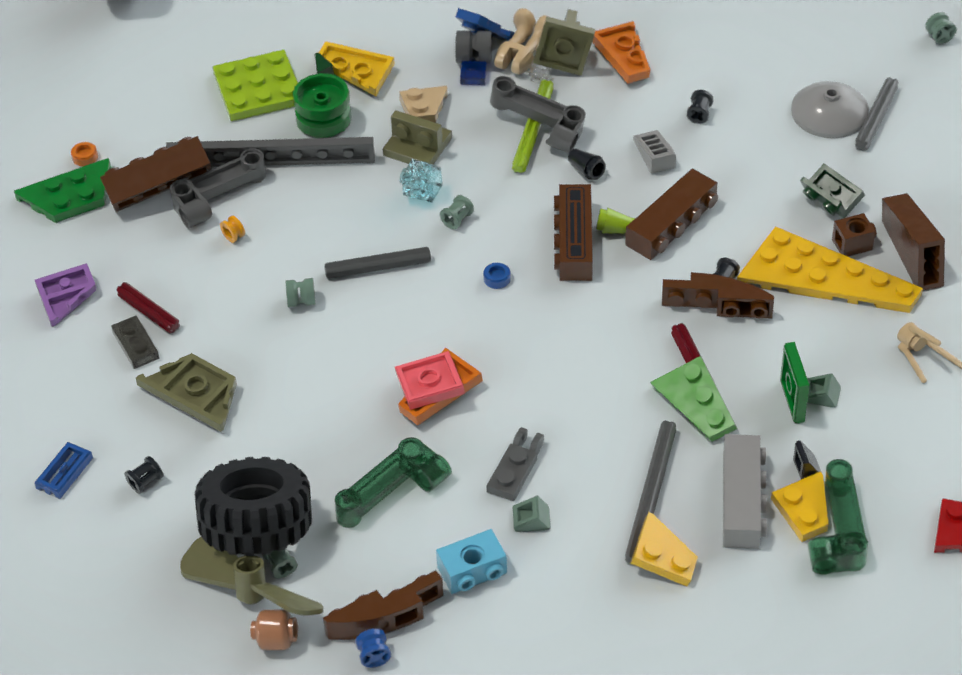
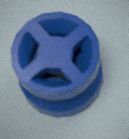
M366 630L355 639L356 647L361 651L360 661L363 666L375 668L390 660L391 651L385 645L387 638L383 630Z

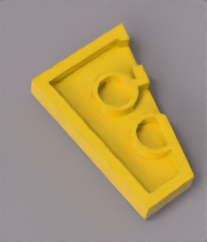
M325 41L318 52L333 64L335 75L374 96H377L395 65L394 57L327 41Z

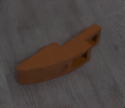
M691 272L690 280L663 279L662 306L717 308V316L772 319L774 295L737 279Z
M435 570L427 575L419 576L414 582L401 589L391 591L384 598L377 589L369 594L359 596L354 602L331 611L323 618L326 637L329 640L356 639L360 633L370 629H380L386 634L424 619L423 607L444 596L442 577Z

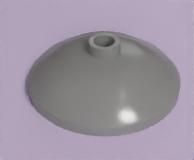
M832 81L817 82L804 87L794 96L791 106V114L796 124L804 131L823 138H841L856 133L862 128L869 113L866 99L857 90L846 84Z

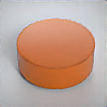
M90 142L78 143L71 149L72 160L78 166L92 164L98 158L96 146Z

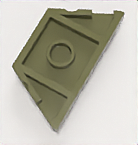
M191 353L179 358L176 362H169L160 366V371L147 377L144 374H140L136 377V383L139 387L220 432L224 430L237 385L235 376Z

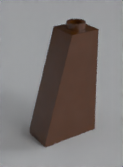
M908 193L882 198V223L913 284L922 287L923 290L943 287L945 238Z

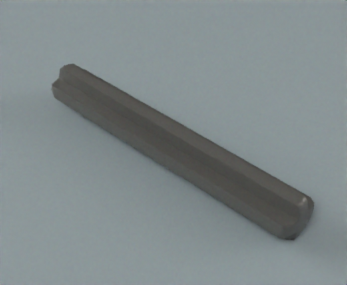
M891 77L885 79L855 140V147L857 149L861 148L864 151L869 148L898 89L897 85L899 82L897 79H892Z
M421 247L327 262L324 266L325 274L330 279L429 263L431 261V253L429 247Z

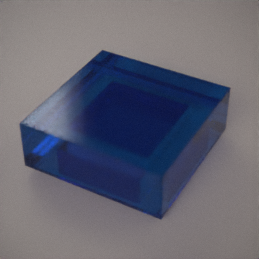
M462 61L460 85H485L487 62Z

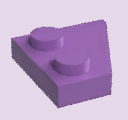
M87 263L35 279L36 287L51 327L57 325L96 291V285Z

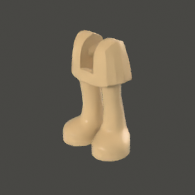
M524 8L517 10L513 17L516 32L509 41L504 42L498 48L494 61L497 68L506 69L511 60L514 59L511 70L513 73L520 75L534 64L533 53L537 50L546 16H541L536 23L534 15L529 10ZM531 34H533L532 37L530 38V40L528 41V43H527L525 46L522 45V44L524 43V41H525Z

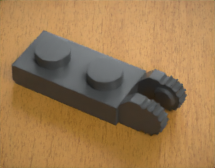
M519 428L514 437L513 444L510 443L486 485L488 493L515 501L537 461V455L545 437L543 434L537 432L530 448L526 449L522 446L527 439L528 429Z

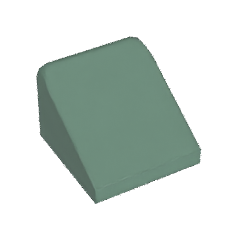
M832 373L807 378L810 385L807 403L837 407L841 386Z
M538 495L512 506L513 524L516 532L544 531L551 528L549 506Z

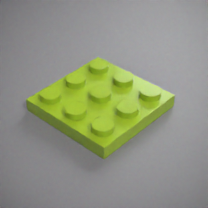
M284 49L212 66L215 80L231 122L295 107L293 91L298 82Z

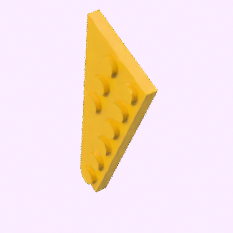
M776 226L737 276V280L759 284L761 289L771 290L772 287L787 289L791 294L832 300L833 297L848 299L847 303L858 304V301L874 303L876 308L906 313L911 312L922 296L923 290L922 287Z

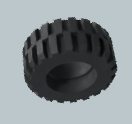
M245 457L244 460H230L225 465L221 463L215 466L213 471L209 470L204 474L194 492L199 535L209 546H213L220 552L227 551L230 555L245 554V556H254V554L268 555L275 550L280 552L285 550L288 545L293 546L298 543L308 532L312 524L310 482L301 469L292 463L287 464L282 459L272 460L270 457L255 459L254 457Z

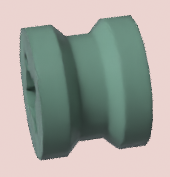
M944 12L933 14L925 24L927 32L932 35L938 44L947 43L957 32L956 25L949 21V17Z

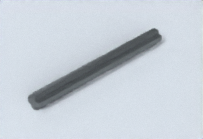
M664 420L660 425L625 553V561L628 564H631L645 517L648 512L653 514L655 512L676 433V424L673 421Z

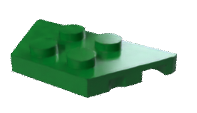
M106 158L14 190L15 198L19 202L24 200L29 203L32 210L44 214L46 218L54 223L105 206L106 190L100 177L111 169L110 160Z

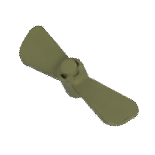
M199 537L192 543L181 559L180 568L184 578L236 590L237 599L246 604H256L262 599L267 598L286 611L297 615L311 616L324 612L321 603L267 583L264 561L258 556H242L239 558L236 555H230L227 551L220 552L213 546H209L202 537Z

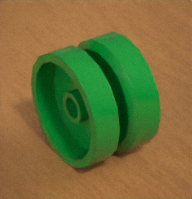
M314 74L300 80L294 87L293 101L298 128L304 134L312 137L326 138L343 132L350 125L352 116L349 104V89L347 83L340 77L332 74Z

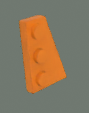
M634 21L595 31L592 43L627 84L649 78L650 67L644 51L641 50L639 35H636Z

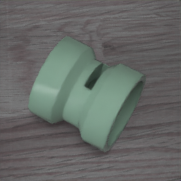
M305 278L302 282L286 280L288 307H296L299 303L316 305L313 278ZM298 288H300L301 297L298 296Z

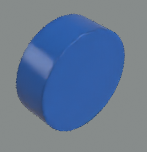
M503 263L487 265L483 271L484 283L493 289L506 287L511 280L509 267Z

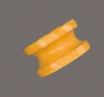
M235 216L228 217V222L224 220L220 223L223 235L230 242L234 243L237 241V237L245 236V229Z

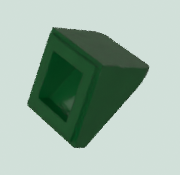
M315 53L317 74L334 75L333 64L320 53Z

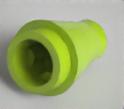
M608 207L607 210L600 208L596 230H601L602 233H626V226L635 218H631Z

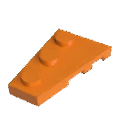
M445 347L441 352L449 351L464 386L465 393L483 381L480 371ZM462 395L412 410L409 409L404 396L398 403L399 411L416 425H419Z

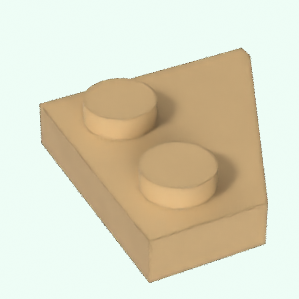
M448 87L410 88L405 91H399V100L406 114L436 123L438 113L441 112L443 107V100L447 98Z

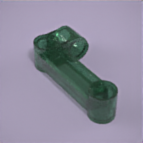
M414 437L405 438L399 443L398 448L350 488L343 489L336 494L334 499L336 521L343 527H355L361 522L362 516L408 478L416 482L422 490L431 492L452 474V469L445 458L436 454L422 443L421 440Z
M835 459L827 464L825 490L827 492L835 535L816 537L807 543L812 571L820 575L834 572L859 571L865 567L867 561L868 540L865 536L853 478V468L848 461Z

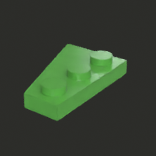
M701 356L650 382L659 393L686 416L711 442L738 429Z

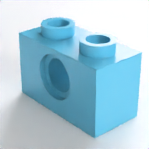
M492 529L436 549L437 568L451 594L470 590L475 585L488 580H496L507 573V555Z

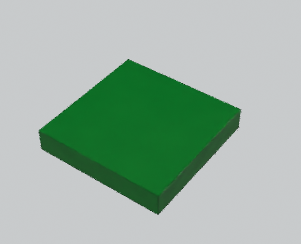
M789 342L785 343L783 348L780 383L793 422L796 424L805 422L810 385L796 343Z

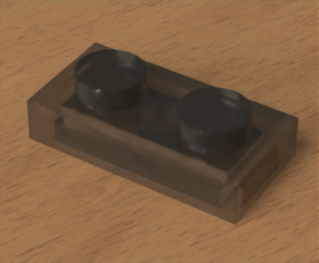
M137 315L111 325L112 333L133 369L160 359L158 350Z

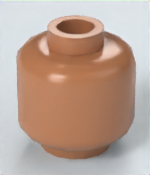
M285 609L262 610L258 614L256 621L251 622V638L257 641L259 648L262 650H287L292 642L297 641V619L292 617L290 612Z

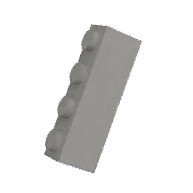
M725 434L723 547L759 549L760 538L766 537L767 519H761V512L766 513L767 503L766 495L761 494V489L766 488V471H761V465L766 463V448L760 447L759 435Z

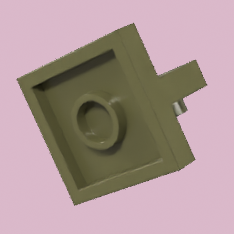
M571 9L567 10L564 21L546 16L533 63L582 76L595 35V29L580 25V22L576 21L577 11Z
M395 110L391 115L392 136L383 147V156L429 171L452 139V130L442 128L441 124Z

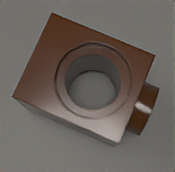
M864 213L834 221L832 241L840 254L849 257L873 250L877 231L875 225L869 222Z

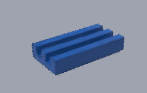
M67 442L34 482L36 489L40 491L45 489V493L49 495L54 493L56 498L61 499L93 459L92 452ZM72 452H75V453L70 457V459H69L67 462H65V460L70 456V454H71ZM59 469L58 474H57V475L54 477V479L49 483L48 481L53 477V475H54V474L57 472V470Z

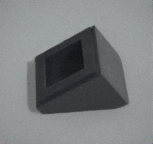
M801 440L796 441L793 461L800 478L804 479L820 472L821 470L815 455Z

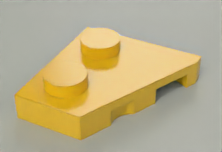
M821 471L771 492V501L801 542L828 531L829 523L824 479Z
M648 512L631 564L687 587L692 579L698 556L653 513Z

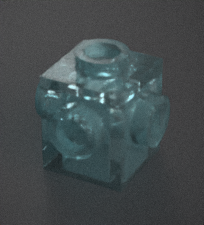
M412 159L407 168H403L400 174L399 181L402 184L403 195L432 203L443 186L441 167L427 162Z

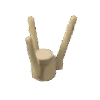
M907 323L899 330L897 339L901 343L898 345V349L905 354L922 383H926L927 379L910 350L920 351L927 345L953 364L962 368L960 360L940 347V340L921 330L914 323Z

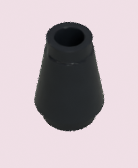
M573 149L568 155V161L587 179H599L605 172L606 164L599 155L579 149Z

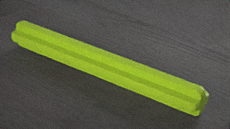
M542 80L537 94L550 99L554 83L551 80ZM528 118L512 163V170L514 172L524 173L526 171L542 123Z

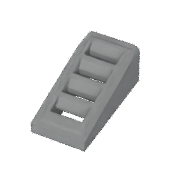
M658 130L633 136V140L651 174L676 168V154Z

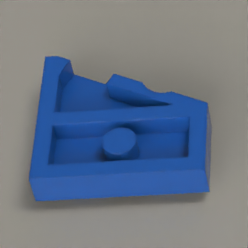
M461 8L457 10L455 18L462 23L461 26L468 29L472 34H476L477 31H492L493 37L509 41L515 34L513 31L502 29L501 25L480 14Z

